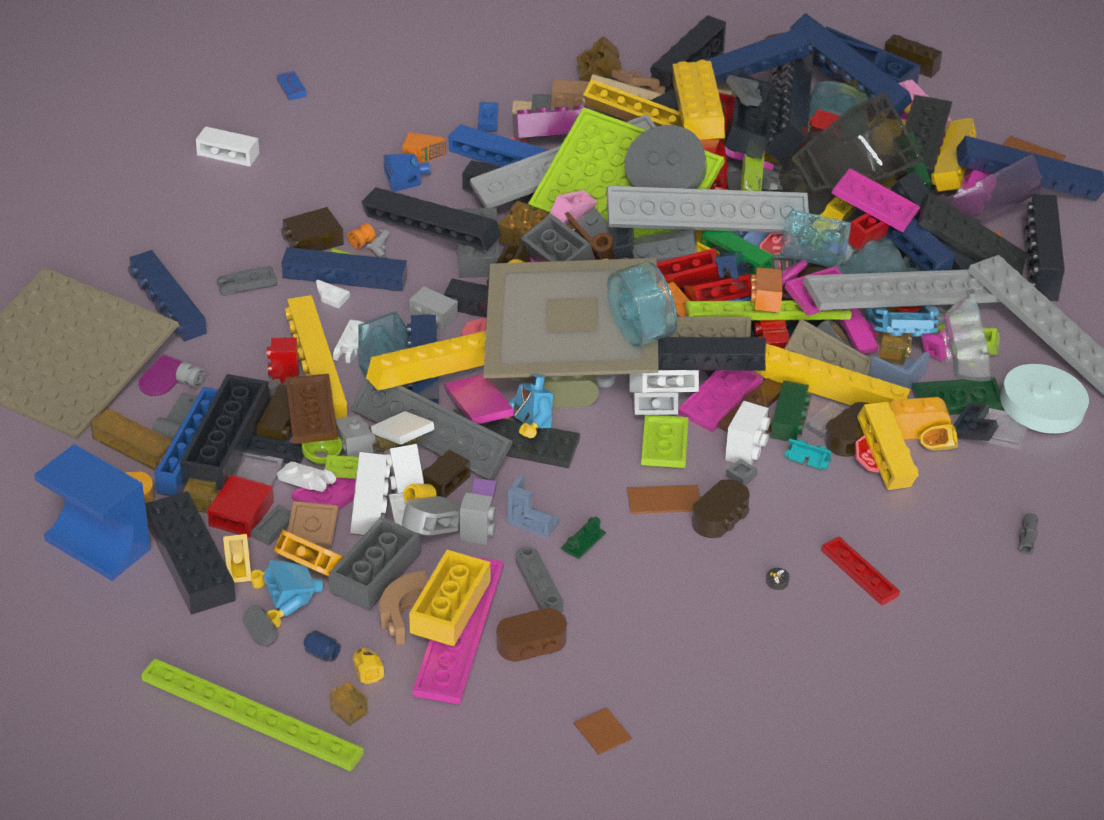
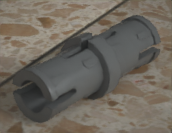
M1028 513L1024 516L1023 527L1019 533L1021 538L1019 550L1024 555L1033 553L1034 542L1038 537L1036 529L1038 518L1033 513Z

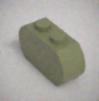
M596 375L545 376L543 387L553 393L552 409L587 407L593 404L599 395Z

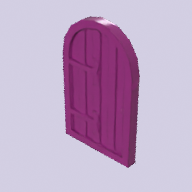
M163 354L139 379L140 391L149 396H160L169 392L178 383L176 372L182 361Z

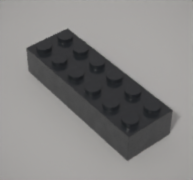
M707 15L672 46L668 52L663 54L656 63L652 64L650 68L651 77L659 80V86L665 87V93L674 89L673 64L683 61L690 63L707 60L724 53L726 21Z
M739 73L738 77L754 80L759 83L757 88L760 89L762 101L759 106H746L739 101L740 98L735 93L731 92L724 147L734 152L744 153L751 158L762 159L770 139L775 85Z
M1033 194L1031 202L1028 201L1027 204L1029 216L1025 217L1024 229H1026L1025 241H1028L1026 245V252L1028 254L1027 266H1030L1028 278L1031 279L1030 283L1046 296L1049 301H1058L1065 267L1057 195Z
M231 374L226 375L180 461L182 482L222 489L229 477L233 475L257 428L258 422L270 402L268 381Z
M186 491L145 503L148 528L190 614L192 615L236 601L234 580L189 492Z

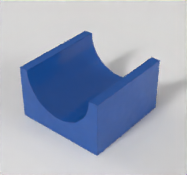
M76 444L70 446L34 474L36 482L66 499L58 519L44 534L45 541L111 581L151 550L142 482Z

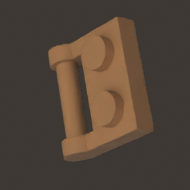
M612 70V77L618 79V82L638 88L639 86H648L653 90H656L660 85L658 79L646 77L636 70Z

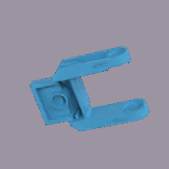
M923 305L917 313L888 312L885 307L866 308L867 321L877 331L890 332L889 335L902 336V333H910L911 336H923V333L938 332V327L935 323H939V319L934 316L939 315V310L934 305Z

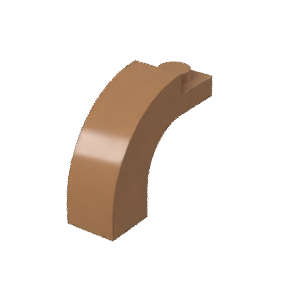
M425 570L399 577L384 590L379 605L381 630H388L389 637H394L396 645L405 644V626L401 615L404 611L414 606L429 581Z

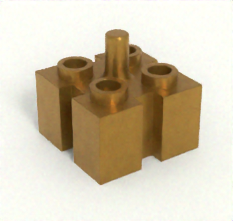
M605 36L597 40L590 50L586 49L576 58L578 67H580L579 76L582 81L590 82L592 74L604 78L610 77L614 81L617 80L612 77V70H622L619 50Z
M517 201L510 209V215H505L498 224L501 232L499 243L505 245L522 243L521 237L550 213L540 209L533 211L530 205Z

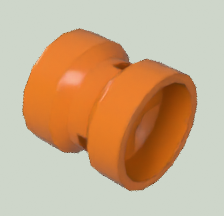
M364 223L358 229L348 232V240L355 249L364 247L365 243H370L376 238L374 229L368 223Z

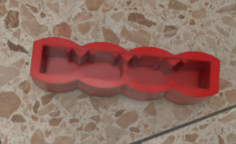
M751 320L755 322V335L766 337V344L785 349L789 341L785 320Z

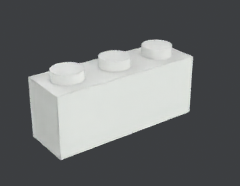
M205 126L196 138L197 155L251 166L259 155V140L256 137Z
M658 370V373L630 374V392H699V370Z

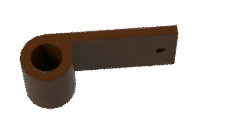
M568 211L565 213L569 224L567 223L566 225L574 232L577 231L582 238L591 244L592 250L601 260L615 258L612 250L613 239L608 233H599L591 239Z

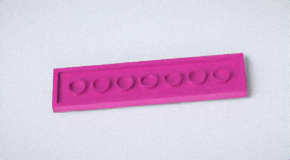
M475 557L490 562V583L455 646L429 640L413 687V697L461 704L502 575L504 561Z

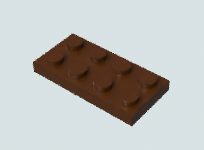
M329 374L285 377L293 444L338 440Z

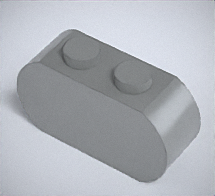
M438 496L408 500L404 509L402 525L413 532L424 535L459 531L461 504Z

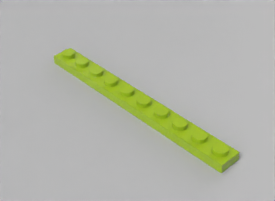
M156 658L141 673L142 681L350 772L364 756V748Z

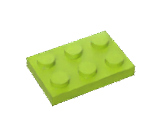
M645 415L641 465L685 468L688 417Z

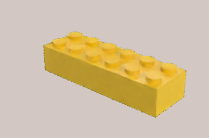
M699 60L690 63L683 61L673 64V85L682 127L693 132L699 140L724 138V115L711 61Z

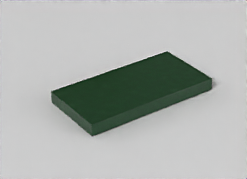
M995 377L912 383L911 389L914 398L939 397L945 402L949 415L961 414L968 403L987 404L989 412L1005 411L1000 401L1001 391Z

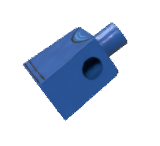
M415 154L384 155V172L392 192L419 186L421 184V175L431 173L429 162L418 163Z

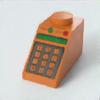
M408 132L402 145V154H415L418 163H424L445 156L446 138Z

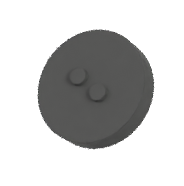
M662 125L643 132L632 142L625 157V170L632 187L697 189L705 178L707 159L701 141L693 132L676 125Z

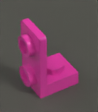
M947 324L938 335L925 333L921 337L924 353L928 352L931 357L943 361L963 338L965 331Z

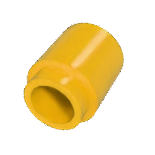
M410 484L403 492V498L406 503L412 499L436 496V490L431 484Z

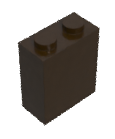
M328 207L283 219L281 233L283 238L289 242L290 248L324 251L344 245L343 228Z

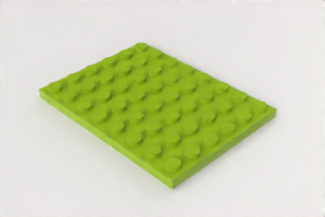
M583 107L528 205L532 209H540L550 213L558 195L585 190L598 201L594 207L608 223L606 189L608 186L632 187L625 170V157L632 142L647 130ZM705 151L707 171L703 182L697 189L711 188L725 162L724 157ZM634 228V238L682 229Z

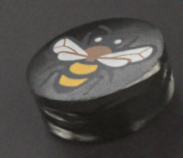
M772 568L767 572L766 584L774 590L785 589L789 585L790 575L785 569Z

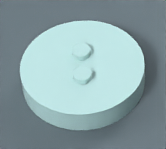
M1025 364L1012 369L1006 375L1000 392V401L1007 414L1027 428L1044 433H1065L1077 428L1082 423L1089 405V396L1084 386L1069 373L1048 365Z

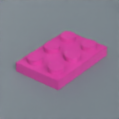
M834 266L809 275H835L842 273ZM805 276L786 282L784 288L807 316L825 311L818 309L803 283Z

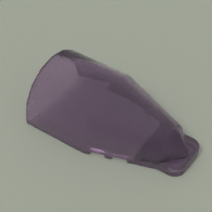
M1031 154L975 181L976 186L966 190L960 187L958 189L938 192L935 185L936 189L931 193L967 216L982 221L1032 198L1033 194H1040L1042 187L1041 175L1035 157Z

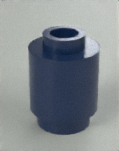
M317 630L308 633L303 642L305 652L324 661H334L341 650V644L337 643L336 639Z

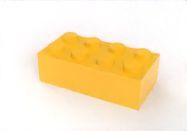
M446 550L409 613L410 633L455 646L490 583V562Z

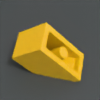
M247 534L223 537L225 562L234 583L252 581Z

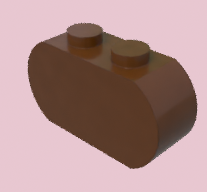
M545 608L504 618L497 626V651L503 658L513 662L560 651L566 644L567 620L560 611L553 608Z

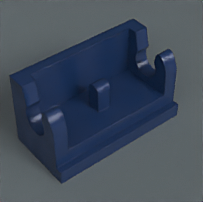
M742 251L722 253L715 257L721 278H724L725 275L723 272L724 268L728 274H731L732 279H737L745 274Z

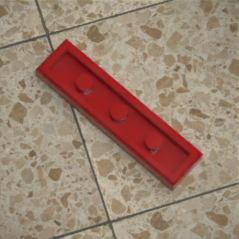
M840 536L822 545L821 551L881 606L899 597L900 590Z

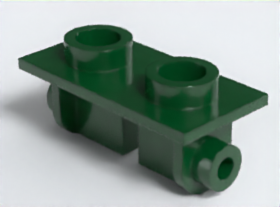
M598 517L589 518L588 522L577 533L567 539V542L561 549L580 559L606 534V531L600 529L601 520Z

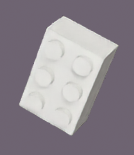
M359 453L350 530L352 534L364 535L380 517L385 518V514L381 513H386L387 506L386 496L389 482L385 478H389L390 465L386 464L387 455Z

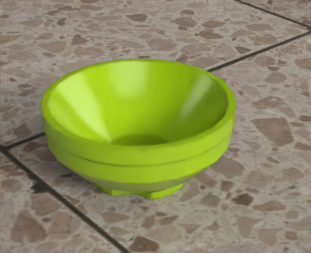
M339 437L338 440L302 443L304 456L320 465L326 464L327 456L324 458L317 457L315 455L317 452L340 456L342 451V441Z

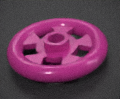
M801 260L781 272L782 286L787 281L795 279L807 267L808 262Z

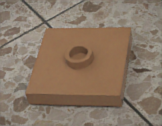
M293 501L288 532L322 547L332 549L339 511L338 505Z

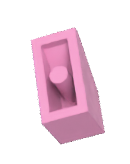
M585 190L561 194L557 196L550 214L566 225L567 223L569 224L565 215L567 211L577 221L590 211L598 201Z

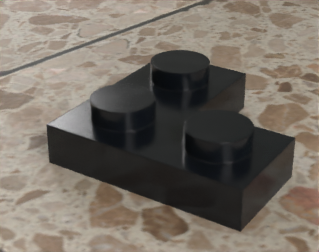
M967 404L953 425L958 439L990 441L999 426L996 420L985 419L989 413L987 404Z

